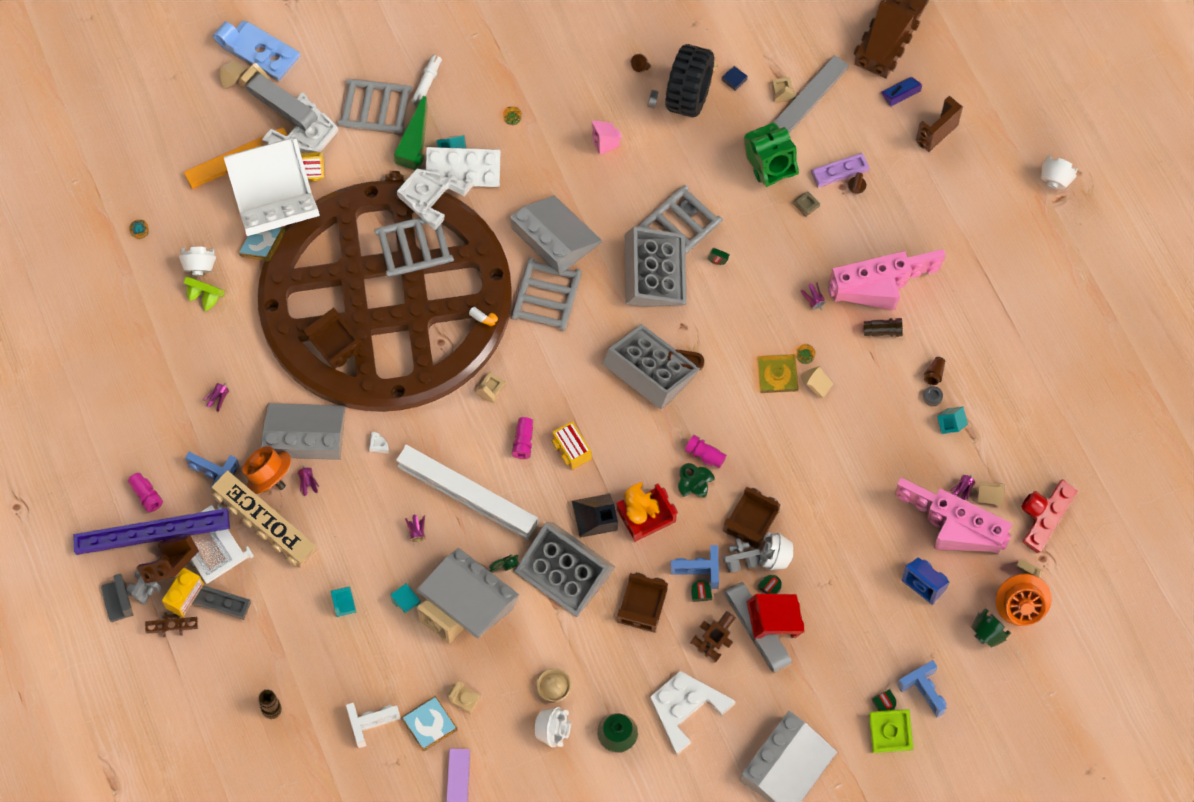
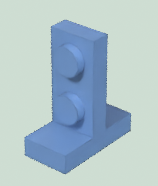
M188 452L185 457L191 470L195 472L201 471L205 473L204 475L207 478L214 480L211 487L227 470L234 475L240 466L237 458L231 455L223 467L191 452Z
M710 545V560L705 558H696L695 560L677 558L671 560V575L710 574L711 589H718V545Z
M934 660L899 679L897 686L903 692L916 685L938 718L945 713L946 702L934 690L935 686L931 679H927V677L936 672L938 667Z

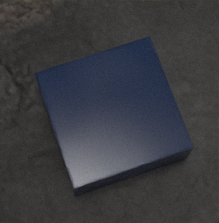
M733 66L722 77V81L734 91L748 79V76L736 66Z

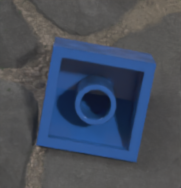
M919 557L905 567L902 581L931 605L939 599L949 585L948 578L943 573L935 571L928 561L922 560Z

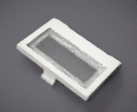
M221 504L217 505L218 509H223ZM211 505L201 512L212 511L215 509ZM228 529L191 535L199 552L189 562L192 566L195 565L206 584L245 559L254 557L248 546L245 547L246 551L242 552Z

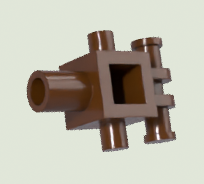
M726 611L718 622L713 620L711 624H708L706 621H703L700 628L705 631L702 635L704 641H701L695 635L690 644L695 645L698 648L697 651L705 652L704 656H709L714 662H717L722 654L717 653L713 649L715 647L719 649L722 644L727 648L732 645L733 641L727 638L730 635L728 628L736 617Z

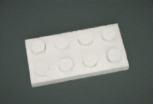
M427 147L426 171L440 173V176L447 178L455 176L457 180L461 181L469 179L473 181V186L500 187L501 150Z

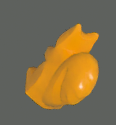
M642 482L631 486L623 495L627 505V516L630 521L636 524L645 522L647 513L652 518H655V513L660 512L657 500L650 499L652 493L644 494L641 490Z

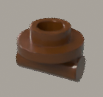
M636 54L631 59V66L636 72L649 70L651 64L648 63L647 58L643 54Z
M389 171V174L385 175V180L404 181V175L400 174V171Z
M857 172L855 177H852L848 182V188L852 193L860 194L866 189V181L860 172Z

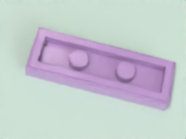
M863 153L812 169L811 174L819 188L855 176L857 172L869 171V166Z
M470 749L449 750L447 802H468Z

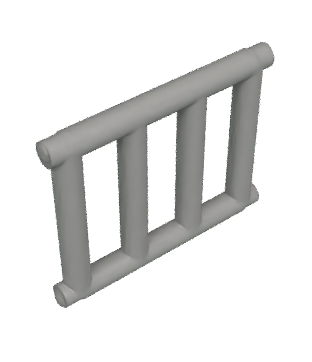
M347 79L348 90L342 119H339L338 126L404 133V127L402 126L408 95L412 91V86ZM355 87L366 88L360 121L349 120ZM373 89L384 90L377 123L367 122ZM391 91L402 92L395 125L385 124Z
M686 185L676 191L637 226L651 229L649 225L657 220L669 232L682 234L662 215L668 208H671L698 233L691 240L685 236V254L723 221L720 216L716 217L688 191L689 188ZM682 196L685 197L711 222L702 228L675 202Z
M421 217L374 229L375 234L379 236L387 265L386 276H397L454 261V257L449 253L442 225L440 224L435 230L442 257L431 259L422 227L423 224L427 223ZM415 226L424 261L413 264L404 229ZM397 231L406 266L398 268L394 266L386 233Z
M529 258L511 319L517 320L521 318L559 327L560 331H565L582 271L580 269L575 271L566 269L560 274V276L573 278L570 287L530 278L533 269L556 275L559 274L550 265L537 263L534 259ZM529 285L568 294L566 303L526 295L527 287ZM523 302L562 310L563 313L561 320L520 310Z

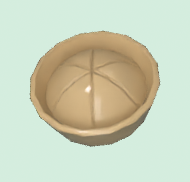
M551 668L540 674L536 688L543 699L549 702H558L568 696L572 683L565 671Z

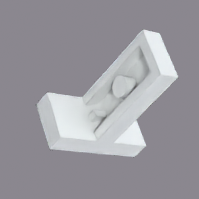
M354 703L346 705L358 748L366 746L362 733L363 730L401 719L397 706L388 705L380 711L365 712L361 717H358Z

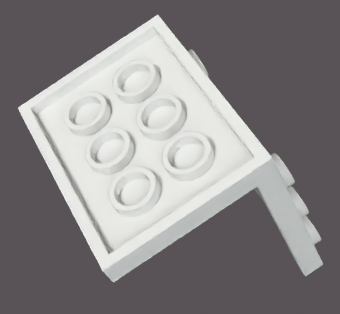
M296 137L224 156L247 236L320 216L311 193Z

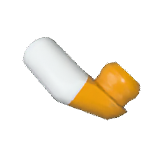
M472 307L469 311V315L488 326H493L498 321V317L494 313H490L487 316L476 307Z

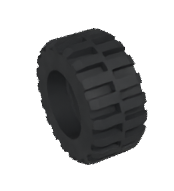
M685 44L678 50L672 65L666 91L665 103L666 108L670 112L692 118L700 114L713 76L715 57L710 49Z

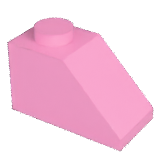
M596 120L592 122V141L600 155L620 147V139L622 137L620 131L615 129L612 123Z

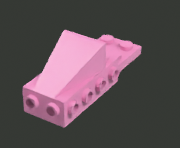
M944 249L908 258L906 252L903 251L833 268L828 281L830 285L828 286L829 295L834 298L835 302L843 300L891 311L895 310L900 299L898 289L907 285L909 277L916 278L923 273L933 274L938 272L946 256Z
M900 478L896 489L898 499L904 503L910 502L916 505L915 507L920 511H928L927 519L930 520V523L936 527L942 526L936 540L935 549L990 551L999 554L1001 549L1005 550L1011 537L1009 531L1012 523L941 488L936 495Z

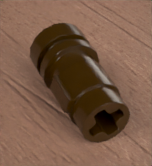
M902 318L864 321V336L889 335L893 337V335H896V337H902Z
M263 690L259 694L260 709L266 718L275 719L282 711L280 701L272 690Z

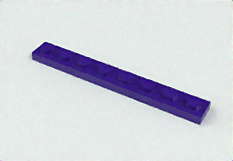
M227 508L73 534L74 553L80 555L173 539L186 535L191 536L230 529L229 511Z

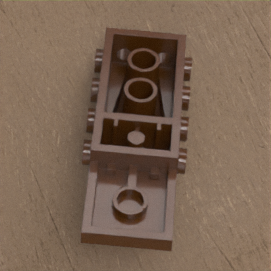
M881 0L876 18L873 17L870 22L869 31L864 32L861 45H857L853 54L856 55L854 65L887 79L890 72L895 70L898 58L902 57L905 45L910 43L913 31L918 29L920 24L919 18L929 0H886L885 2Z

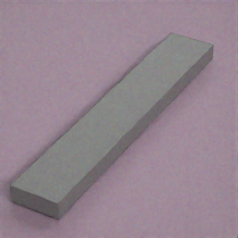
M834 55L773 123H776L780 128L785 127L790 133L846 72L849 64Z

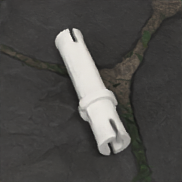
M431 55L427 67L424 68L423 77L411 100L414 105H416L417 100V106L419 105L422 97L426 96L432 80L436 78V71L442 61L439 56L435 62L436 55Z

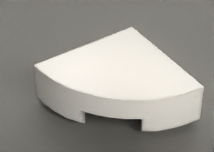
M371 432L369 451L389 453L388 443L379 433Z

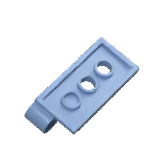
M242 21L237 28L228 22H224L213 34L214 40L223 49L250 65H253L255 62L267 75L277 81L282 79L300 57V52L249 22ZM260 47L265 48L263 52H256ZM273 56L280 57L277 61L270 60Z

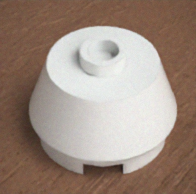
M1047 156L1046 160L1042 162L1041 179L1051 188L1066 189L1077 177L1078 168H1071L1072 163L1064 159L1052 160L1051 156Z
M190 247V251H185V248H181L179 259L183 271L192 273V276H203V273H210L216 260L215 249H210L209 252L206 251V247Z
M769 532L763 539L767 542L763 550H760L759 564H762V567H765L768 571L786 569L793 558V543L778 532L775 534Z
M560 707L540 711L535 722L536 738L552 748L556 746L562 747L563 739L568 738L570 734L571 722L567 721L569 712L562 710Z

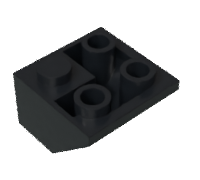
M610 494L572 501L580 538L618 531L617 515Z

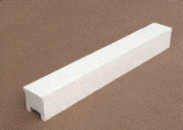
M408 445L404 446L405 448L396 460L399 463V469L527 540L536 527L539 526L538 517Z

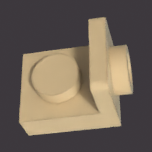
M460 680L456 685L453 684L448 692L450 703L469 714L472 713L481 698V695L463 686V682Z

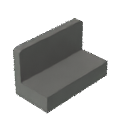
M121 573L113 575L115 582L101 586L110 622L134 616L126 591L125 581Z

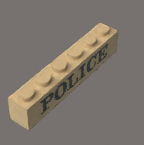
M228 470L211 487L212 497L216 501L225 503L230 513L233 515L238 514L242 518L241 521L248 528L253 527L257 531L256 534L265 541L267 539L271 542V547L276 552L285 554L287 561L293 566L298 565L301 567L316 551V545Z

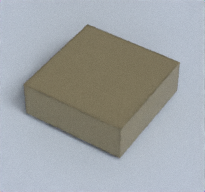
M809 191L794 201V205L805 217L820 207V203Z

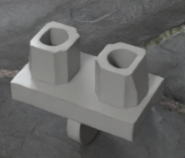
M738 538L735 539L736 545L729 546L730 552L737 551L738 554L722 557L723 563L726 562L729 572L741 570L739 559H746L747 568L759 566L758 555H760V551L755 549L743 552V549L749 548V543H741V540Z
M136 570L135 577L139 580L137 584H129L126 591L139 603L145 605L153 591L160 592L162 587L157 584L158 581L145 583L138 570Z

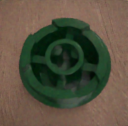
M985 608L981 613L978 612L971 628L977 633L975 637L982 644L986 642L993 648L1007 641L1006 638L1011 632L1009 630L1004 632V625L993 614L988 616L989 610Z
M614 713L606 716L599 724L598 739L607 750L624 752L635 744L638 737V728L629 716Z

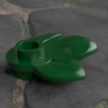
M686 463L679 471L681 479L678 483V490L683 497L692 492L696 496L705 498L708 493L707 483L715 480V477L705 467L697 468L692 463ZM688 469L692 471V476H689L686 471Z
M511 554L503 559H498L489 566L491 569L489 571L493 573L501 568L508 571L519 565L517 561L519 556H512Z

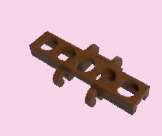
M165 612L163 616L165 620L145 621L146 634L162 632L163 637H166V631L179 630L180 636H183L182 630L198 629V618H180L181 616L177 614L167 615V612ZM171 621L175 622L173 628L168 627V623ZM195 621L193 626L188 625V622ZM155 625L154 629H148V626Z

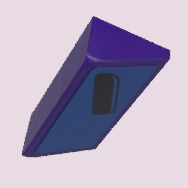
M910 77L882 91L881 94L891 107L921 92L922 84L913 77Z

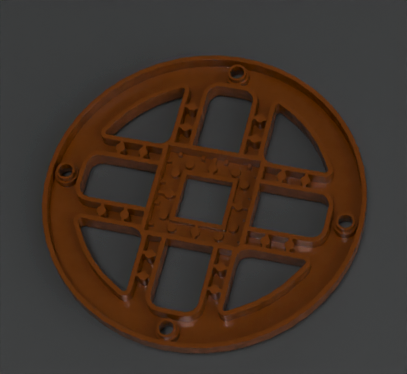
M371 181L336 190L315 201L320 216L286 225L277 236L267 254L259 278L258 311L260 322L274 357L282 368L306 390L324 400L350 409L376 412L400 411L419 407L449 395L473 378L494 354L503 338L511 311L512 288L507 258L495 233L485 220L464 202L446 192L440 196L431 208L445 215L444 221L441 224L453 231L466 245L448 247L450 255L454 257L452 262L401 274L405 304L368 309L364 279L386 276L388 269L383 253L361 256L357 219L361 214L383 210L393 214L394 224L412 220V213L414 211L397 196V190L405 181ZM371 194L377 195L373 198L368 197ZM335 223H338L342 252L340 260L330 264L294 268L306 248L321 233ZM414 227L404 229L413 264L424 261L422 251L416 245ZM395 231L398 251L391 252L395 268L406 266L397 231ZM440 248L429 250L431 259L442 257ZM475 268L480 272L482 279V289L480 292L471 295L428 300L424 274ZM495 276L501 277L500 280H493L492 278ZM342 286L345 312L339 313V315L354 334L361 339L364 345L361 352L355 355L357 372L355 377L323 363L302 344V342L310 341L303 330L323 315L299 319L292 318L289 315L288 297L292 293ZM271 307H276V308H278L277 310H275V311H273V312H272V311H268ZM472 307H476L487 316L490 313H494L498 317V321L493 326H488L476 320L470 333L460 346L440 363L433 365L429 340L430 326L441 322L473 318L469 315ZM409 331L414 370L407 376L388 379L380 378L376 373L372 336ZM398 392L404 394L402 397L399 398L393 397L394 394Z

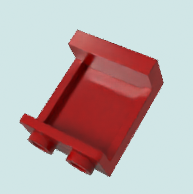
M659 483L655 484V488L649 491L652 493L650 499L657 500L659 505L658 509L660 512L655 513V518H652L647 513L645 522L641 524L633 523L627 516V505L624 499L617 502V512L634 542L676 522L678 511L673 503L670 504L667 499L669 496L664 487L661 488Z
M755 594L746 601L754 639H761L767 634H791V638H796L805 632L797 594Z

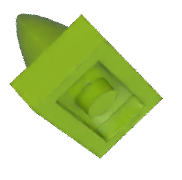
M187 276L184 280V284H187L186 295L190 302L195 300L202 290L204 291L202 297L204 311L211 309L219 297L223 298L225 290Z

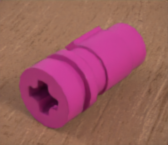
M520 417L518 419L516 439L513 442L512 456L515 458L529 459L531 457L533 420L531 418Z
M693 435L685 451L689 454L693 453L694 457L702 458L701 461L711 467L714 465L720 468L727 455L720 452L717 448L706 444L705 440H699L700 437Z
M135 473L129 477L128 483L137 497L140 498V503L147 512H154L162 506V498L156 490H153V485L147 478H144L141 473Z

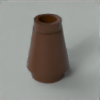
M935 357L924 372L925 382L930 385H938L942 381L945 359Z

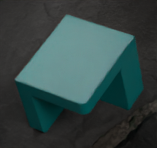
M464 135L436 140L437 146L441 148H466Z
M963 406L947 408L937 415L942 434L959 432L968 425Z
M407 583L390 595L393 604L396 607L399 606L404 613L421 604V600Z
M350 587L331 591L337 617L356 613Z

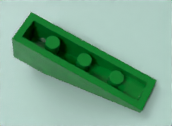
M426 96L422 97L394 153L395 164L416 170L418 164L421 165L424 159L423 148L428 107Z

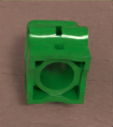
M771 123L748 132L744 136L746 157L754 167V174L759 183L763 182L765 187H768L781 179L799 174L796 146L790 139L789 132L785 127L780 128L776 123Z

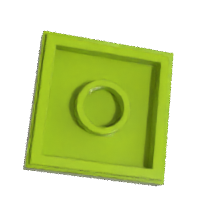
M909 709L868 713L872 753L914 750Z

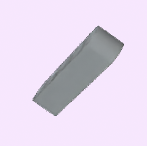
M257 73L245 85L246 89L253 96L304 131L318 118L317 114L310 107L260 73Z
M741 582L726 590L724 593L729 604L770 670L775 673L792 664L788 652L776 634H767L761 639H754L746 602L752 595L746 585Z

